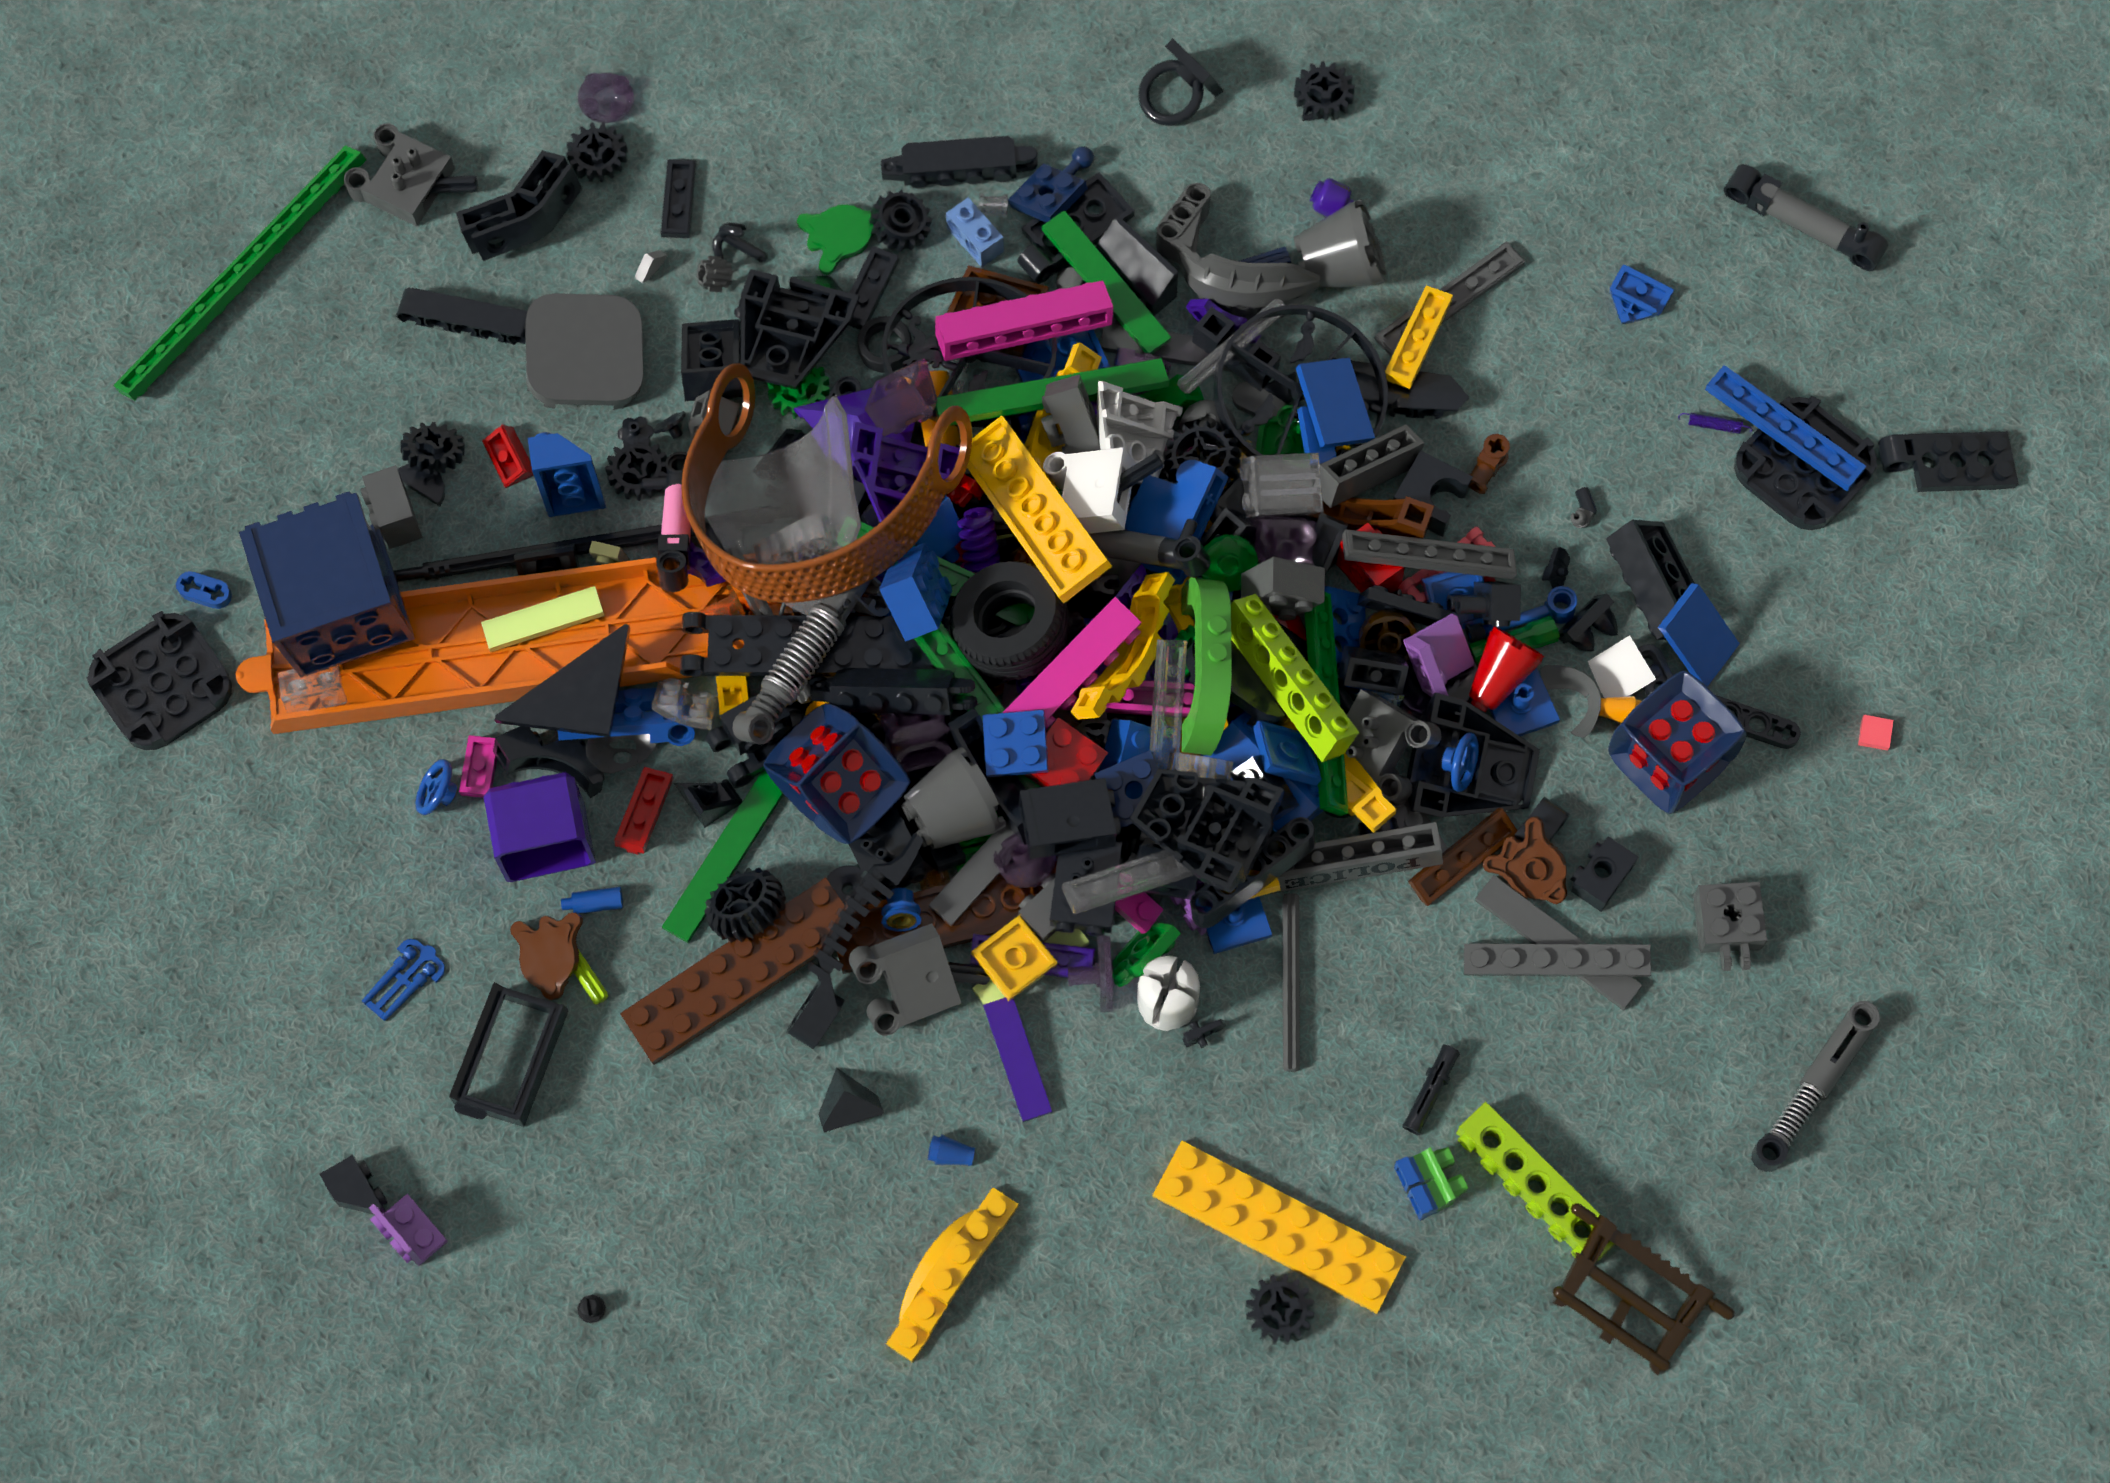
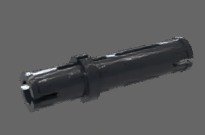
M1442 1045L1432 1068L1429 1067L1425 1073L1427 1078L1402 1128L1415 1135L1421 1134V1130L1443 1086L1448 1085L1450 1081L1449 1074L1460 1055L1458 1050L1449 1045Z

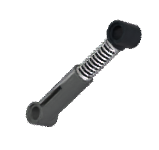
M1860 1001L1849 1009L1800 1080L1801 1089L1794 1095L1795 1098H1792V1102L1785 1108L1786 1111H1783V1115L1776 1121L1777 1124H1774V1128L1769 1133H1766L1755 1145L1751 1155L1753 1164L1759 1170L1772 1172L1780 1167L1790 1150V1143L1796 1137L1795 1133H1799V1129H1802V1125L1805 1124L1804 1120H1808V1116L1811 1115L1810 1111H1814L1813 1107H1817L1820 1099H1827L1876 1028L1880 1020V1013L1872 1003ZM1855 1015L1864 1016L1867 1019L1868 1025L1858 1024L1855 1020ZM1849 1033L1853 1038L1839 1056L1835 1052ZM1762 1149H1772L1776 1154V1159L1769 1160L1765 1158Z

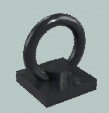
M1172 38L1165 47L1177 60L1160 62L1148 70L1140 83L1138 93L1139 103L1144 114L1151 121L1164 126H1175L1189 120L1202 103L1204 87L1215 98L1224 91L1215 79ZM1175 71L1193 89L1192 97L1189 104L1182 111L1171 115L1162 114L1150 102V88L1161 74Z

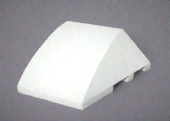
M1099 381L1097 427L1100 449L1124 448L1136 464L1156 453L1164 463L1163 452L1167 440L1173 438L1174 430L1172 427L1176 416H1181L1183 408L1164 401L1153 402L1123 392L1122 387ZM1161 469L1151 474V476L1159 478Z

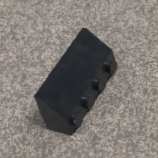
M1631 520L1606 538L1610 546V554L1618 562L1623 572L1622 577L1632 589L1636 597L1635 603L1648 621L1649 631L1657 640H1666L1658 626L1690 584H1695L1664 522Z

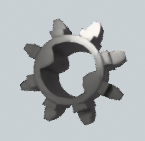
M708 256L707 260H701L697 271L698 284L708 289L709 292H722V288H728L729 284L732 283L733 271L731 263H728L726 259H721V256Z

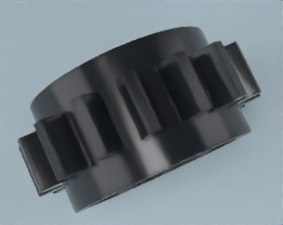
M899 190L898 193L888 191L886 198L880 196L877 203L872 207V214L869 219V223L873 224L871 233L876 234L878 242L887 245L888 249L894 248L902 252V249L908 248L911 251L914 249L915 243L921 246L925 239L924 237H928L931 230L929 227L932 223V218L927 217L930 209L925 208L923 205L924 200L918 199L912 192L908 194L903 193V190ZM896 218L904 220L905 223L898 222Z

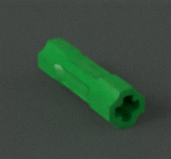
M1551 616L1530 622L1527 626L1507 632L1532 648H1541L1558 642L1560 637L1558 628ZM1488 638L1468 644L1477 667L1479 666Z

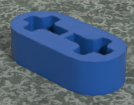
M189 571L181 574L176 581V588L179 594L186 600L214 609L224 608L231 601V590L221 580ZM194 580L196 586L201 588L200 590L190 588L189 592H187L184 585L185 583L190 584ZM221 589L224 596L217 597L214 600L213 596L207 591L217 593Z

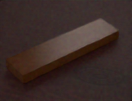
M1497 808L1442 853L1443 864L1424 867L1408 882L1420 900L1426 906H1429L1480 865L1485 858L1501 848L1505 839L1509 836H1515L1518 830L1504 809Z

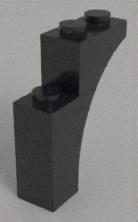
M971 709L948 723L957 747H962L967 751L968 756L965 757L967 762H972L974 765L977 764L985 776L999 803L997 805V813L1005 819L1006 824L1021 842L1026 845L1019 808L1020 790L1026 789L1016 775L986 776L983 721L977 711Z

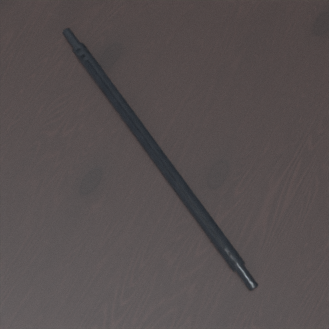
M770 506L705 517V525L735 521L736 529L774 524L775 520L790 517L780 513L782 508L772 509ZM662 525L424 562L422 566L394 570L397 582L424 577L425 580L513 566L515 565L514 555L519 551L576 543L577 554L581 555L589 553L592 541L621 548L658 542V536L661 535ZM691 527V536H690V537L696 536L695 533H694V531H693V529H692V527Z

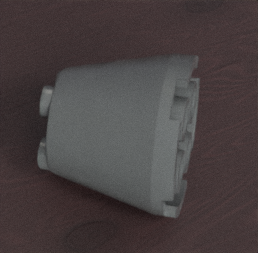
M1362 199L1350 202L1299 235L1294 236L1298 253L1301 252L1303 261L1299 262L1300 267L1320 274V285L1316 289L1375 286L1386 282L1383 276L1386 274L1380 243L1375 235L1372 224L1368 221L1371 220V216Z
M962 747L949 753L904 795L905 802L900 805L908 821L913 819L918 831L915 834L924 839L922 842L923 848L928 845L932 849L949 846L990 835L1006 827L1005 819L1002 816L998 818L996 814L999 803L989 783L977 764L974 765L972 762H967L965 757L968 754Z

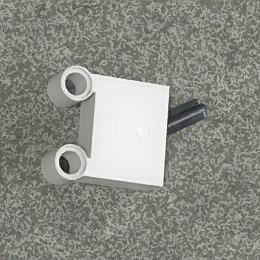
M1124 448L1072 454L1054 452L1043 463L1045 473L1058 488L1063 490V499L1089 534L1124 530L1132 486L1163 467V462L1156 453L1136 464Z

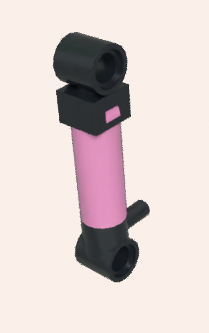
M675 452L666 459V477L642 479L643 489H665L661 535L658 536V558L656 563L660 586L667 592H679L689 582L687 570H690L691 525L685 513L682 500V473L687 456L686 452Z

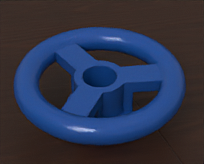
M1473 733L1465 734L1460 739L1456 748L1447 747L1443 755L1442 769L1451 772L1452 787L1457 792H1463L1467 789L1476 770L1479 745L1477 737Z
M440 759L428 769L420 783L416 795V809L421 815L430 814L440 803L445 806L449 805L456 794L457 784L451 782L452 766L448 760ZM443 768V772L437 778H434L438 771Z

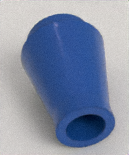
M942 1134L940 1137L932 1136L928 1160L934 1161V1165L971 1166L975 1148Z

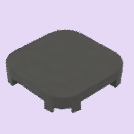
M559 293L543 295L533 301L528 308L525 321V382L528 392L530 391L536 399L544 403V407L554 409L556 404L613 405V410L623 409L626 404L636 398L640 393L643 379V344L640 312L632 302L624 297L615 295Z

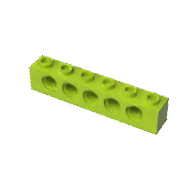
M1252 594L1234 600L1231 604V640L1320 761L1324 762L1343 755L1357 737L1359 731L1258 595Z
M1485 1101L1459 1126L1457 1134L1460 1136L1458 1142L1468 1152L1471 1153L1474 1150L1482 1158L1480 1163L1484 1169L1492 1175L1497 1173L1505 1181L1503 1183L1504 1188L1514 1197L1519 1195L1527 1203L1525 1206L1527 1211L1537 1220L1542 1218L1550 1226L1548 1231L1557 1241L1562 1242L1565 1240L1573 1248L1571 1254L1576 1258V1252L1581 1253L1588 1237H1578L1574 1232V1226H1585L1589 1231V1235L1593 1226L1588 1225L1571 1212L1572 1205L1580 1203L1596 1214L1597 1218L1599 1213ZM1493 1136L1498 1140L1499 1146L1489 1148L1484 1144L1483 1138ZM1508 1158L1517 1159L1521 1163V1169L1516 1171L1509 1169L1505 1160ZM1532 1180L1541 1182L1544 1191L1541 1193L1531 1191L1528 1182ZM1551 1204H1563L1567 1214L1562 1216L1556 1215L1551 1209ZM1610 1240L1596 1263L1615 1245Z

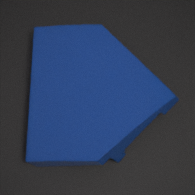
M1625 264L1622 265L1609 288L1621 324L1661 315L1674 293L1673 288Z

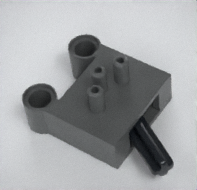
M1338 678L1340 707L1359 731V734L1346 751L1347 757L1356 759L1363 766L1388 801L1403 802L1407 800L1412 793L1411 781L1406 776L1392 774L1408 744L1421 749L1437 747L1441 740L1439 727L1434 723L1417 719L1372 691L1361 689L1354 701L1347 686H1344L1341 679ZM1425 727L1427 738L1424 742H1421L1419 734ZM1393 781H1396L1398 784V791L1395 795H1392L1390 790Z

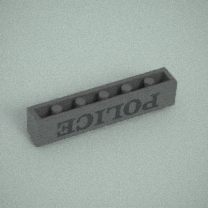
M1437 822L1315 843L1311 853L1278 877L1280 891L1273 893L1443 864V856ZM1274 852L1271 854V856L1280 857L1284 853Z

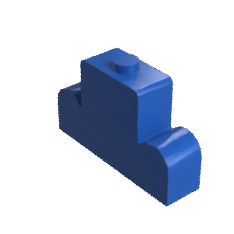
M1187 460L1179 466L1176 473L1177 484L1150 475L1143 479L1137 495L1131 501L1125 529L1179 539L1186 520L1193 519L1198 524L1193 536L1197 537L1200 541L1229 477L1217 467L1197 460ZM1143 564L1153 574L1169 572L1175 579L1174 583L1180 585L1185 574L1183 570Z

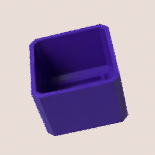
M566 772L541 776L531 780L493 787L484 795L494 858L506 882L520 881L590 866L596 863L585 802L573 776Z

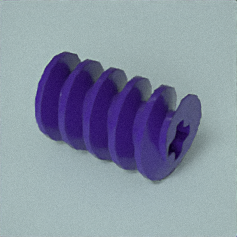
M975 507L965 511L964 518L957 522L959 528H964L959 532V537L967 539L960 544L963 550H968L962 554L963 560L969 561L965 563L964 569L977 573L987 566L999 563L1001 559L999 552H997L999 545L996 541L997 533L994 530V513L990 508Z

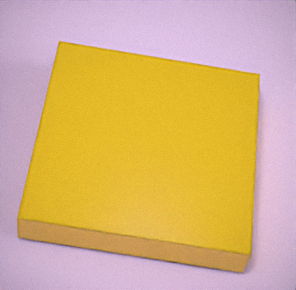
M1020 915L971 951V955L1008 1001L1033 984L1058 963Z

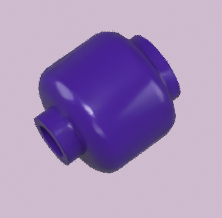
M1327 178L1324 182L1319 181L1310 197V201L1313 202L1314 211L1325 217L1350 202H1354V200L1350 199L1351 189L1332 178Z

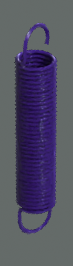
M1682 413L1690 415L1688 425L1706 427L1707 429L1722 430L1740 434L1741 427L1743 426V422L1695 413ZM1743 426V427L1750 428V429H1751L1750 432L1753 431V429H1752L1751 427Z

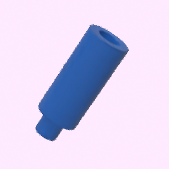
M621 887L572 892L570 898L561 899L562 911L573 909V912L581 914L623 909Z

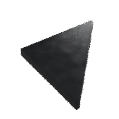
M624 624L495 715V722L610 737L630 626Z

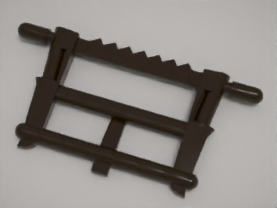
M1580 1203L1572 1205L1571 1212L1588 1225H1592L1593 1228L1581 1253L1576 1252V1258L1562 1286H1557L1553 1289V1295L1556 1299L1552 1304L1561 1307L1567 1305L1603 1331L1599 1336L1600 1339L1611 1344L1615 1338L1649 1361L1651 1370L1658 1376L1660 1370L1667 1371L1670 1369L1669 1359L1686 1336L1692 1332L1689 1328L1707 1305L1726 1320H1731L1734 1317L1735 1313L1731 1307L1718 1298H1713L1715 1293L1701 1284L1693 1283L1690 1280L1689 1274H1681L1680 1267H1671L1670 1260H1661L1660 1254L1651 1253V1247H1642L1641 1240H1632L1631 1234L1618 1231L1617 1226L1606 1217L1599 1214L1597 1218L1596 1214ZM1609 1240L1688 1294L1674 1319L1595 1265ZM1587 1276L1621 1298L1610 1319L1575 1296ZM1631 1306L1667 1330L1656 1350H1653L1621 1328Z

